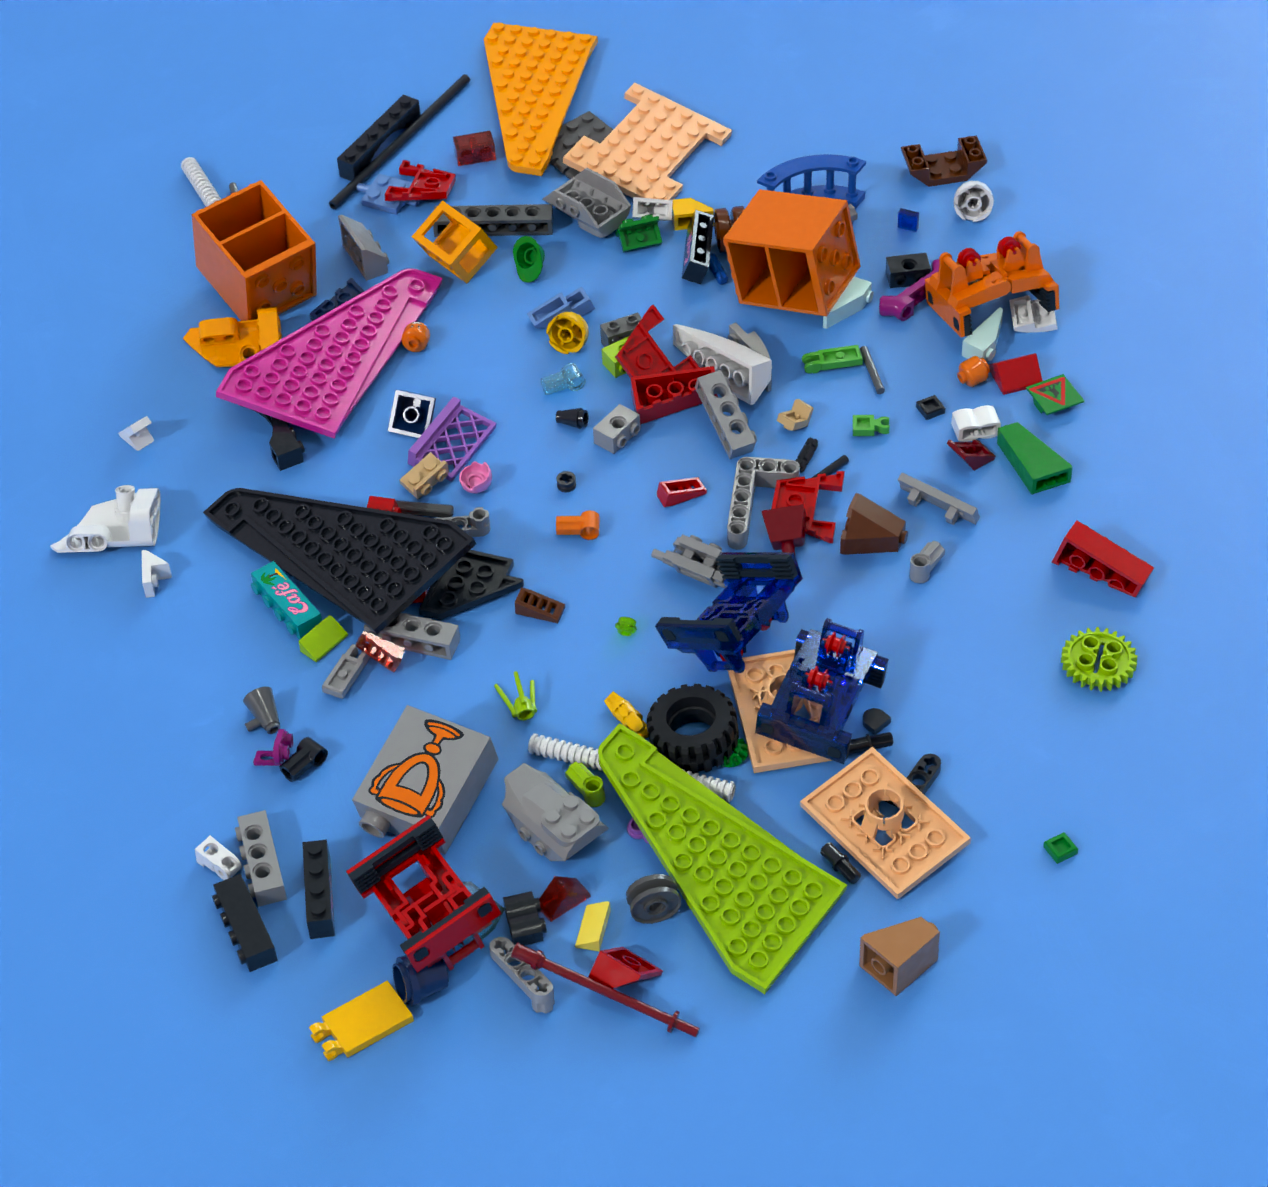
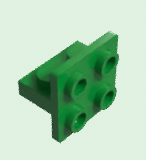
M650 214L641 217V220L627 219L622 221V224L619 225L616 231V237L620 239L623 253L662 244L658 227L659 216L653 217Z

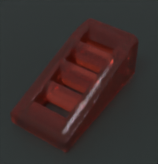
M364 630L355 644L357 648L392 672H395L405 651L404 647Z

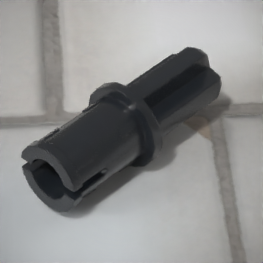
M890 732L872 736L866 734L865 737L851 739L849 755L867 751L871 747L878 749L892 746L894 742L893 736Z
M832 842L825 844L821 848L820 854L831 863L834 871H839L852 884L860 879L861 874L849 862L848 856L840 853Z

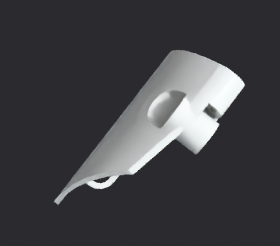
M123 485L115 489L116 499L91 506L81 522L73 527L63 539L50 545L51 549L57 553L99 552L107 547L155 546L160 521L161 497L159 488L138 489L137 493H135L134 486Z

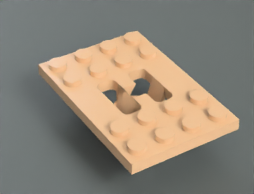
M795 649L743 657L738 663H726L754 773L839 760L819 751L757 730L758 716L761 709L764 708L784 715V719L827 734L832 732L842 736L829 687L823 688L821 692H819V688L816 685L810 689L809 683H807L808 678L804 677L806 672L810 673L811 669L814 670L816 666L819 667V672L824 673L823 666L819 664L814 666L794 659ZM799 692L796 698L788 700V694ZM804 704L810 719L798 721L795 719V712L802 708ZM782 728V729L787 730V731H789V732H792V733H795V734H798V735L804 736V737H806V738H809V739H812V740H815V741H818V742H821V743L825 744V742H822V741H819V740L810 738V737H808V736H805V735H802V734L793 732V731H791V730Z
M873 747L800 801V806L897 899L905 895L971 843L970 836ZM890 800L900 810L896 815L885 818V824H883L884 815L879 812V802ZM904 813L914 822L907 829L902 828L901 823ZM864 815L862 824L860 826L856 822V820ZM877 830H886L885 833L893 840L887 845H880L875 840Z

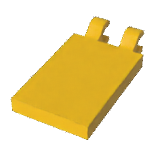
M387 980L321 1016L323 1023H314L309 1029L312 1032L310 1035L315 1043L321 1042L329 1035L333 1036L335 1041L329 1040L322 1044L324 1049L323 1055L328 1061H331L342 1053H345L347 1058L410 1024L414 1021V1018Z

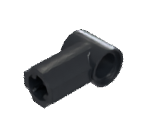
M306 737L298 744L296 752L279 766L280 771L290 782L295 781L311 766H320L326 760L328 751L312 738Z

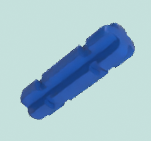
M710 254V270L720 285L726 284L728 282L727 273L716 254Z

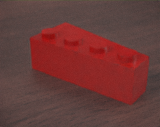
M714 366L630 377L634 411L640 414V425L702 404L695 389L698 377L715 372Z
M1076 520L1064 537L1051 562L1058 566L1060 563L1069 566L1070 571L1075 573L1078 571L1090 575V579L1094 581H1106L1109 587L1133 597L1138 595L1154 569L1146 561L1131 554L1126 549L1118 546Z

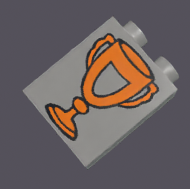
M407 705L352 799L361 817L359 826L375 837L384 838L387 831L400 835L429 815L446 841L437 850L442 854H446L499 760L491 737Z

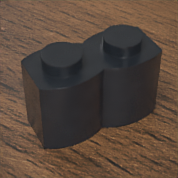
M532 891L503 897L504 910L513 944L516 945L519 942L521 945L542 942L543 933H546L547 930L544 918L539 919L538 913L541 912L539 898H534Z

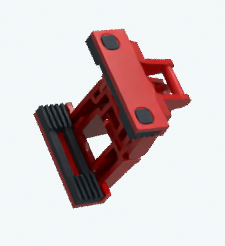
M429 815L348 869L346 873L363 899L372 893L375 894L407 940L400 947L417 972L426 966L428 968L441 959H443L445 965L451 971L454 969L453 966L478 948L481 950L485 947L478 933L491 925L492 920L501 915V912L485 887L472 895L437 850L446 841ZM417 861L427 878L402 894L392 878ZM471 935L473 940L465 945L463 940ZM458 944L463 945V947H462L461 949H459L458 951H455V946H456V945H458ZM452 949L454 953L448 957L446 952Z

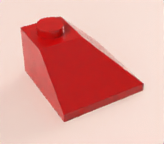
M617 947L599 952L588 978L615 989L660 976L663 970L625 947Z

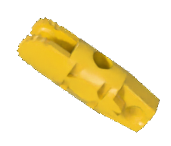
M613 691L604 700L613 716L622 725L639 734L644 739L648 738L647 724L642 720V714L628 700H625Z

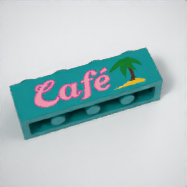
M274 561L251 573L253 581L251 583L252 590L256 595L260 594L267 608L274 610L277 619L286 624L291 635L295 634L300 640L322 622L321 613Z

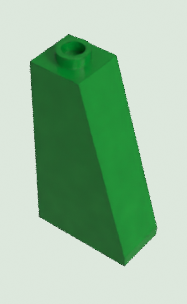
M1016 422L998 428L997 444L1031 495L1071 482L1072 465L1020 423Z

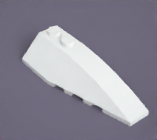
M673 325V345L687 357L691 355L700 368L714 366L715 372L721 370L730 382L732 394H735L737 398L750 405L755 404L771 380V359L727 338L687 326Z

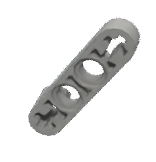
M483 507L475 508L468 516L435 518L452 521L456 525H463L462 530L471 537L485 536L491 529L489 512L484 510Z
M505 937L493 939L489 946L491 958L532 1000V1008L535 1012H543L545 1014L551 1012L555 1004L553 984L539 969L534 970L531 968V965L511 957L515 947L511 940ZM512 961L521 962L517 966L509 965V963ZM526 975L534 976L531 980L522 979Z

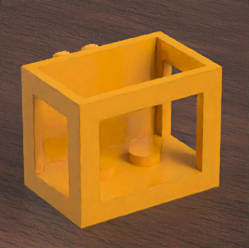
M443 200L412 235V238L428 256L466 284L498 248L482 228ZM444 213L451 222L436 240L431 242L424 235Z

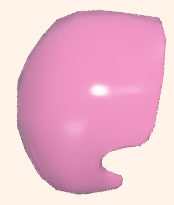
M474 461L460 472L459 482L463 489L469 493L484 492L491 485L492 473L486 462L480 464Z

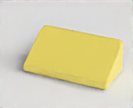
M609 901L586 905L575 948L600 952L611 912Z

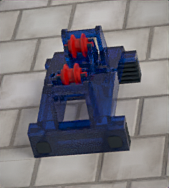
M826 618L822 633L812 629L810 632L801 629L796 639L794 660L772 705L762 703L757 713L755 733L844 764L849 755L852 734L843 731V728L865 683L878 688L882 687L886 678L889 659L878 656V652L863 647L864 630L859 629L857 631L832 622V619ZM836 633L843 635L841 639L837 638ZM846 637L855 640L854 647H852L851 642L846 641ZM801 698L823 705L819 723L794 715Z

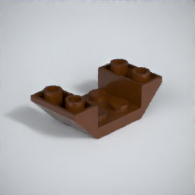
M977 136L958 138L957 151L924 155L920 144L901 147V152L910 175L928 187L968 181L987 163V158Z

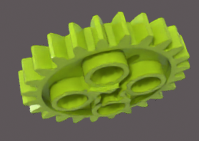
M1096 627L1095 632L1087 628L1085 634L1079 630L1078 635H1071L1070 641L1066 640L1065 647H1062V669L1067 670V677L1073 676V683L1081 681L1082 688L1087 684L1090 685L1091 691L1095 686L1098 687L1100 692H1102L1103 687H1107L1111 691L1112 685L1120 688L1121 682L1127 684L1128 678H1133L1137 667L1138 656L1135 655L1136 648H1131V641L1125 642L1124 635L1118 638L1117 631L1109 634L1108 628L1104 632H1100L1099 627ZM1104 645L1098 672L1094 673L1100 646Z

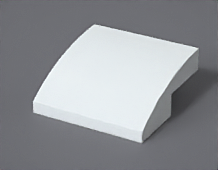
M1027 295L1009 300L1014 331L1033 333L1058 329L1055 310L1046 311L1039 304L1038 299L1031 301L1030 296Z

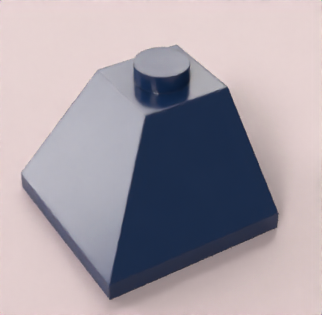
M396 390L388 431L419 438L432 423L436 398L409 391Z

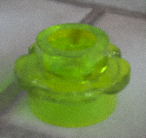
M620 617L618 622L615 623V628H617L619 634L630 636L631 633H635L637 630L636 621L630 617Z

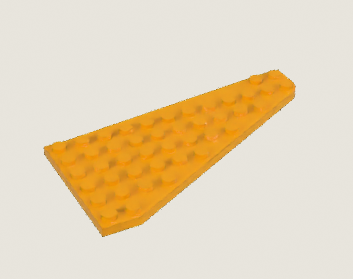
M503 23L492 24L484 37V46L507 164L512 171L537 176L543 175L553 154L554 144L585 65L598 43L597 36Z

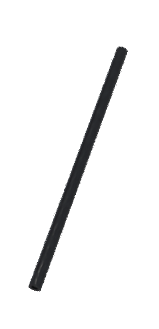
M463 74L329 202V206L334 210L337 209L357 190L358 183L363 184L470 82L469 76Z

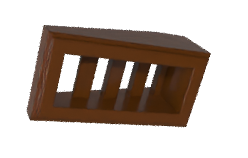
M521 588L515 600L516 614L553 623L559 622L565 609V604L526 588Z

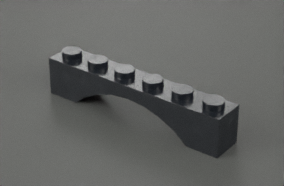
M402 95L337 158L339 176L352 181L368 166L380 145L392 133L409 127L421 115L419 100Z
M257 412L273 428L269 445L272 459L279 470L282 471L304 462L302 455L305 452L304 446L301 441L296 440L295 431L292 427H288V422Z

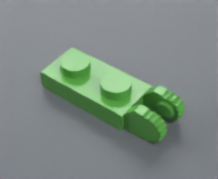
M859 345L805 353L802 356V362L806 364L804 369L809 374L818 373L820 370L863 365V358Z

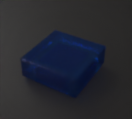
M900 208L898 212V228L917 232L919 228V212Z

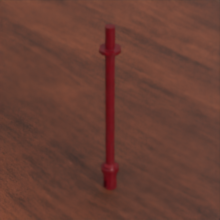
M518 942L512 951V958L531 965V968L534 970L544 968L667 1024V1032L669 1033L674 1028L694 1037H697L699 1033V1027L679 1019V1011L674 1012L673 1015L663 1012L546 959L544 952L541 950L535 951Z

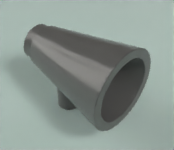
M260 687L249 692L244 697L243 703L255 719L245 723L247 730L250 732L262 726L268 734L278 732L280 722L272 688Z

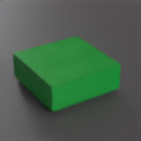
M1065 832L1044 841L1043 847L1057 864L1078 854V848Z

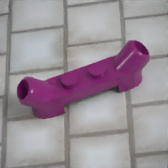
M939 259L931 263V273L920 278L918 282L907 287L897 296H882L879 303V314L881 316H895L901 321H905L913 316L914 306L926 299L925 279L939 272Z

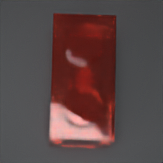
M491 131L453 137L454 153L458 166L496 160L495 144Z

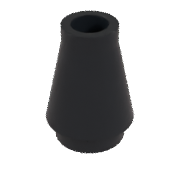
M583 408L558 410L556 412L557 423L579 429L586 427L588 424V411L583 410Z

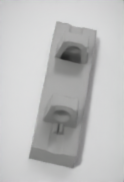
M901 473L897 479L901 489L910 493L907 497L909 504L917 507L922 499L947 511L944 517L946 522L952 525L955 524L959 517L975 525L978 522L980 516L977 508L905 473Z

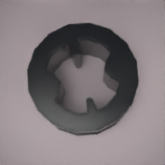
M563 471L557 475L558 490L566 493L576 488L574 473Z

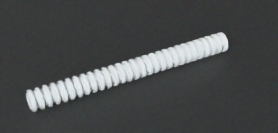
M193 157L185 158L181 163V169L203 201L205 207L221 200L197 160Z
M536 733L530 737L528 743L529 754L535 753L537 756L542 754L545 758L549 756L550 759L556 758L557 761L563 759L565 763L569 761L571 764L574 762L583 763L587 768L591 766L594 770L598 768L599 771H603L598 762L599 749L594 750L593 747L587 749L585 745L580 747L577 743L573 745L572 742L566 743L565 740L559 742V739L555 738L552 740L551 737L545 738L544 735L538 737ZM692 771L687 772L723 800L726 799V802L730 803L736 789L735 782L731 781L728 783L727 780L721 781L720 778L714 780L712 776L706 778L704 774L699 776V773L692 774Z

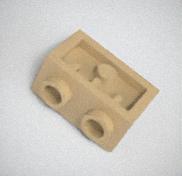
M430 452L399 480L400 484L417 499L426 496L437 482H441L447 477L449 473L448 463L445 460L441 462Z

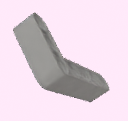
M743 457L738 460L727 525L729 547L738 550L747 545L755 487L775 488L777 480L800 477L798 462L788 459Z

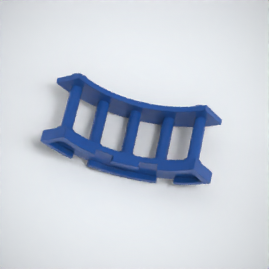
M831 154L799 157L773 167L757 180V183L766 186L769 191H775L783 183V192L847 200L848 205L852 204L856 209L865 199V192L856 189V175L866 165V161L853 156ZM826 170V185L812 186V171ZM834 171L848 173V187L834 185ZM804 173V187L791 190V178Z

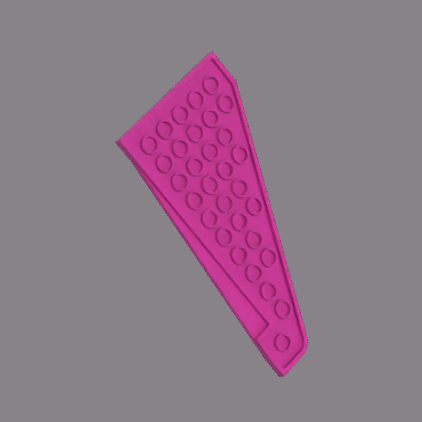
M413 268L397 272L230 368L216 390V397L335 439L342 424L401 344L405 327L411 322H417L435 297L442 284V278Z

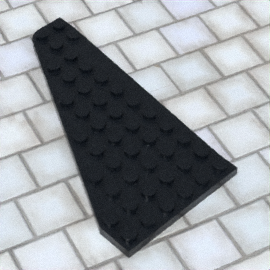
M235 488L225 492L203 512L218 528L268 561H274L280 569L364 623L377 635L476 545L475 540L448 520L245 488Z

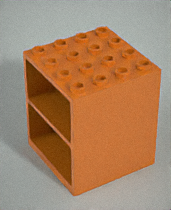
M262 180L252 183L246 188L215 201L213 204L199 209L192 214L196 267L241 321L258 319L256 310L262 308L277 307L278 314H281L317 295L316 244Z
M759 189L723 238L739 304L827 316L861 266L847 200Z

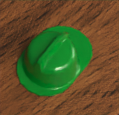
M530 236L520 237L513 247V257L519 278L523 282L530 283L539 277L545 253L534 238Z

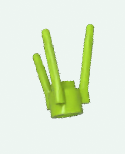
M515 671L513 674L519 697L515 699L514 706L498 684H495L494 687L510 709L512 717H517L519 720L524 721L531 719L537 712L535 705V681H530V699H528L527 696H524L518 672Z

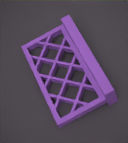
M453 396L409 449L408 464L414 467L430 452L439 460V454L450 453L451 459H446L445 461L448 465L453 464L454 470L451 473L449 472L445 479L452 482L493 432L497 423L460 405L461 400ZM462 413L468 416L470 420L459 422L458 417ZM483 424L488 428L477 431L476 425ZM472 426L473 432L463 433L461 427ZM457 428L459 434L448 435L447 430ZM466 438H476V443L466 444L465 442ZM461 439L462 445L451 446L450 441ZM446 441L448 447L436 448V443ZM464 451L465 456L455 458L453 452Z

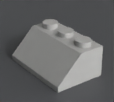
M339 215L343 247L365 280L387 274L388 256L386 253H382L378 241H374L371 231L367 230L362 223L344 215Z

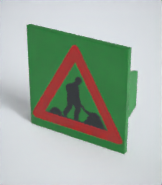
M1064 374L1026 387L1033 397L1036 408L1040 413L1044 411L1046 415L1084 402V399Z

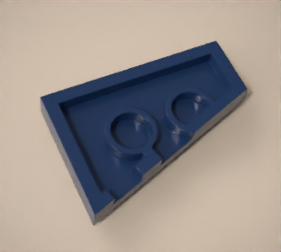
M350 278L343 289L339 288L336 290L335 296L330 300H325L310 313L311 320L314 321L363 293L364 290Z

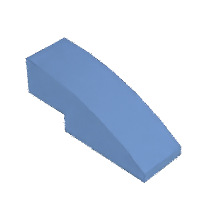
M580 287L565 297L562 292L528 312L527 315L537 329L547 327L548 323L560 313L574 312L583 316L594 310L595 307L584 289Z

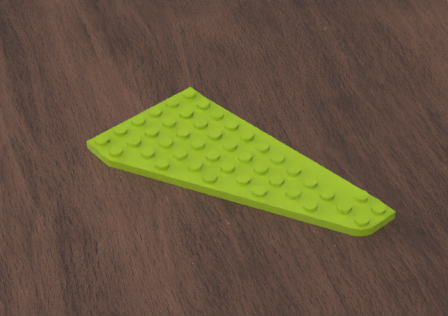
M619 723L599 746L598 762L665 870L675 880L677 889L731 974L766 994L844 894L847 884L802 858L659 753L657 748L650 742Z

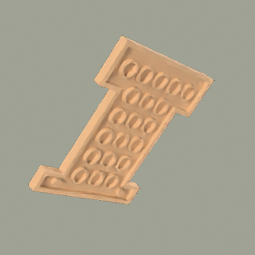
M634 83L624 95V99L636 104L634 109L601 143L583 136L563 157V163L580 172L589 168L611 179L617 184L622 193L632 198L674 200L682 191L683 184L671 179L670 176L705 138L722 146L731 137L732 130Z

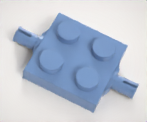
M378 174L371 185L361 183L357 185V191L365 192L361 202L366 207L397 215L406 204L415 207L419 204V200L385 201V192L389 186L409 188L412 184L409 181Z

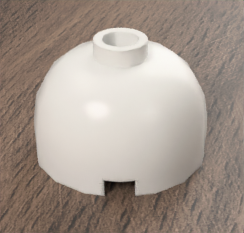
M968 181L957 189L954 195V209L961 219L978 222L985 219L992 211L994 199L990 188L985 183Z

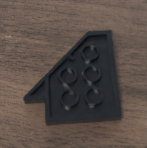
M469 550L430 586L419 608V614L442 620L523 588L524 580L509 576L514 566L513 559Z

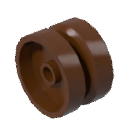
M743 206L733 207L730 217L726 208L714 210V231L719 253L727 252L723 244V238L742 214Z

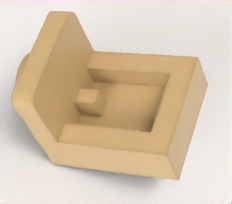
M796 399L792 410L779 413L777 421L790 431L807 427L813 407L800 399Z

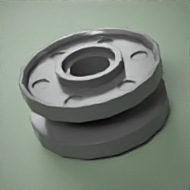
M665 874L644 876L631 884L626 891V900L630 906L631 916L635 921L643 924L662 922L672 917L681 907V897L677 892L676 882L672 877Z

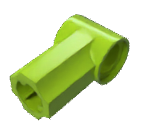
M574 762L569 765L565 776L583 795L585 803L590 807L601 806L605 802L602 779L593 775L583 763Z

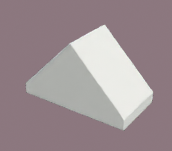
M634 197L632 218L641 220V217L652 214L653 217L659 216V221H671L673 200Z

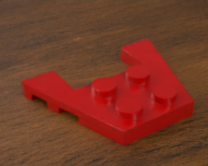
M403 160L399 167V175L415 176L409 188L389 186L385 192V201L447 199L456 181V174L435 168L433 171L424 169V165L417 164L416 167L410 165V161Z
M654 304L648 308L615 356L617 361L629 377L700 368L691 355L673 367L648 331L664 320Z
M837 471L835 475L826 476V473L818 474L817 477L805 479L803 476L777 480L771 509L803 504L806 511L805 534L828 543H833L836 522L814 520L819 490L842 492L845 471Z

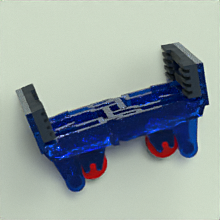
M723 552L719 555L716 561H719L717 565L720 566L719 570H722L720 573L724 574L722 578L725 579L724 584L727 587L712 602L713 605L707 607L696 620H680L679 617H661L655 627L667 648L677 649L682 653L696 654L709 672L733 670L735 673H742L745 669L742 656L743 653H746V645L760 630L766 631L770 627L772 620L786 623L789 619L785 601L803 579L794 552ZM756 585L765 586L758 594ZM715 653L718 657H721L722 661L717 660Z

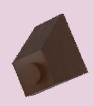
M855 493L847 511L846 517L848 518L840 539V554L898 552L901 544H905L907 541L906 521L863 495Z

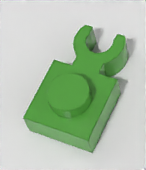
M853 415L852 417L853 436H874V432L881 434L889 433V417L884 416L878 419H874V415Z

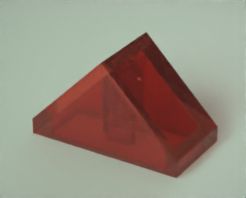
M554 876L539 898L541 912L551 922L590 898L591 894L576 878Z

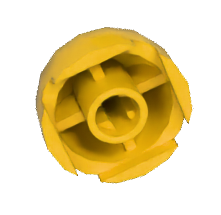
M563 312L556 315L548 323L546 334L549 336L550 345L556 351L569 354V352H578L585 345L589 336V330L585 319L579 314Z

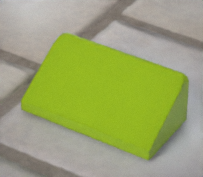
M329 615L299 640L300 652L313 661L318 662L348 636V633L335 618Z

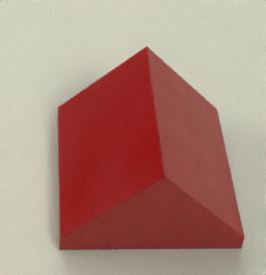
M1036 353L988 364L990 373L1003 395L1026 390L1027 386L1042 382Z

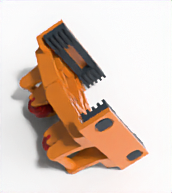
M1022 231L1016 232L1013 237L1007 236L999 241L997 253L979 255L973 248H965L959 252L957 262H955L948 252H944L939 257V272L925 279L926 303L961 338L972 335L970 308L1002 297L1009 292L1013 294L1029 290L1046 311L1050 312L1059 309L1058 284L1054 282L1051 275L1043 268L1039 246L1031 243ZM977 279H980V281H978V282H976V283H973V284H971V285H968V283L973 282V281H976Z

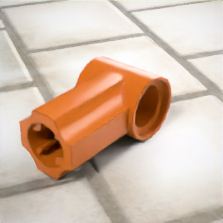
M585 511L581 516H556L557 535H580L587 540H593L599 536L600 516L595 511Z

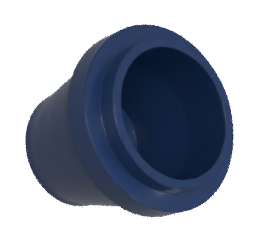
M406 955L397 957L396 963L393 964V979L397 993L401 1000L410 1007L418 1005L421 1000L448 987V973L443 959L429 968L426 966L419 972L414 969Z

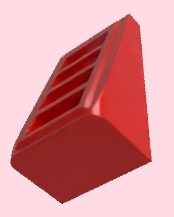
M699 477L659 482L657 497L664 507H670L707 493V490Z

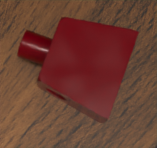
M804 505L763 510L762 516L773 550H782V555H791L794 558L796 556L795 547H801L805 544L806 511Z

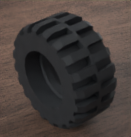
M685 684L681 685V688L675 689L674 687L668 690L666 695L663 693L657 699L658 703L654 702L647 715L649 741L657 748L659 753L685 770V772L692 771V774L703 770L705 772L711 771L714 766L718 768L724 763V756L728 760L733 754V748L737 747L739 731L736 711L732 701L725 697V694L720 690L715 691L714 687L708 685L702 687L701 684H694V686H687ZM692 722H702L711 726L706 731L696 735H681L675 732L682 725Z

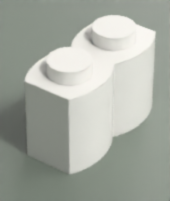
M986 405L975 409H960L952 412L951 424L960 442L996 437L998 428L1001 427L994 406Z

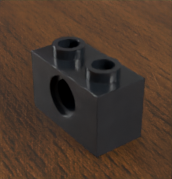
M926 253L886 257V276L890 288L912 286L920 278L931 273Z

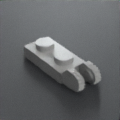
M352 644L347 652L341 656L323 683L322 691L343 699L364 666L368 663L371 650L365 648L359 657L355 658L359 647Z

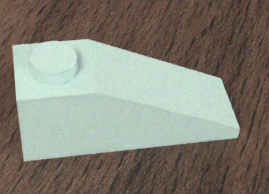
M853 277L829 314L823 316V328L827 329L863 310L865 305L870 303L873 298V291H871L872 282Z
M1001 307L972 332V335H968L963 340V357L969 359L972 356H978L979 358H984L986 362L994 358L1002 325L1003 309Z

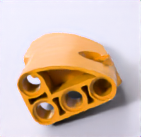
M277 307L256 310L258 319L237 321V319L232 317L202 320L199 322V327L189 329L183 340L215 367H233L246 360L247 357L253 356L282 339Z

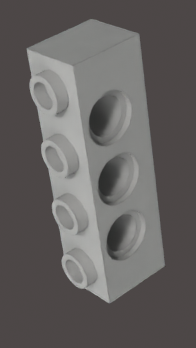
M721 370L698 377L695 389L729 459L752 452L757 438L754 431L750 430L746 414L741 412L737 396L732 394L728 378L723 375ZM714 394H720L722 398H718ZM723 412H729L731 416H727ZM732 430H737L740 434H735Z
M401 613L378 635L364 625L366 642L452 660L460 642L458 625L413 616L407 613Z
M266 810L237 817L239 827H235L238 842L243 841L244 844L239 846L242 860L247 859L248 864L243 866L246 879H252V883L248 884L251 897H256L258 907L287 900Z

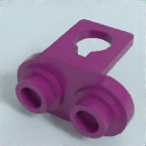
M279 729L273 751H257L253 761L254 765L280 766L284 763V760H288L289 748L293 747V734H289L286 729ZM265 756H271V757H273V758L270 759V760H262V759H261L262 757H265Z

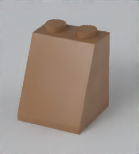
M918 917L864 934L860 937L859 966L897 996L938 960L940 931L933 923Z

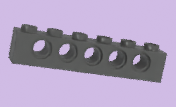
M552 204L451 206L482 228L488 236L553 235L554 219ZM444 213L433 224L434 237H438L451 222Z

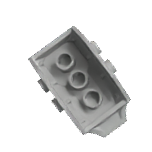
M589 168L584 169L543 198L547 203L552 204V206L578 220V225L581 229L599 238H604L618 229L622 221L626 220L631 208L630 203L614 181Z
M523 763L504 778L506 793L502 806L518 830L519 836L524 841H529L539 855H544L550 861H566L609 829L599 820L597 812L572 792L568 793L545 772H541Z

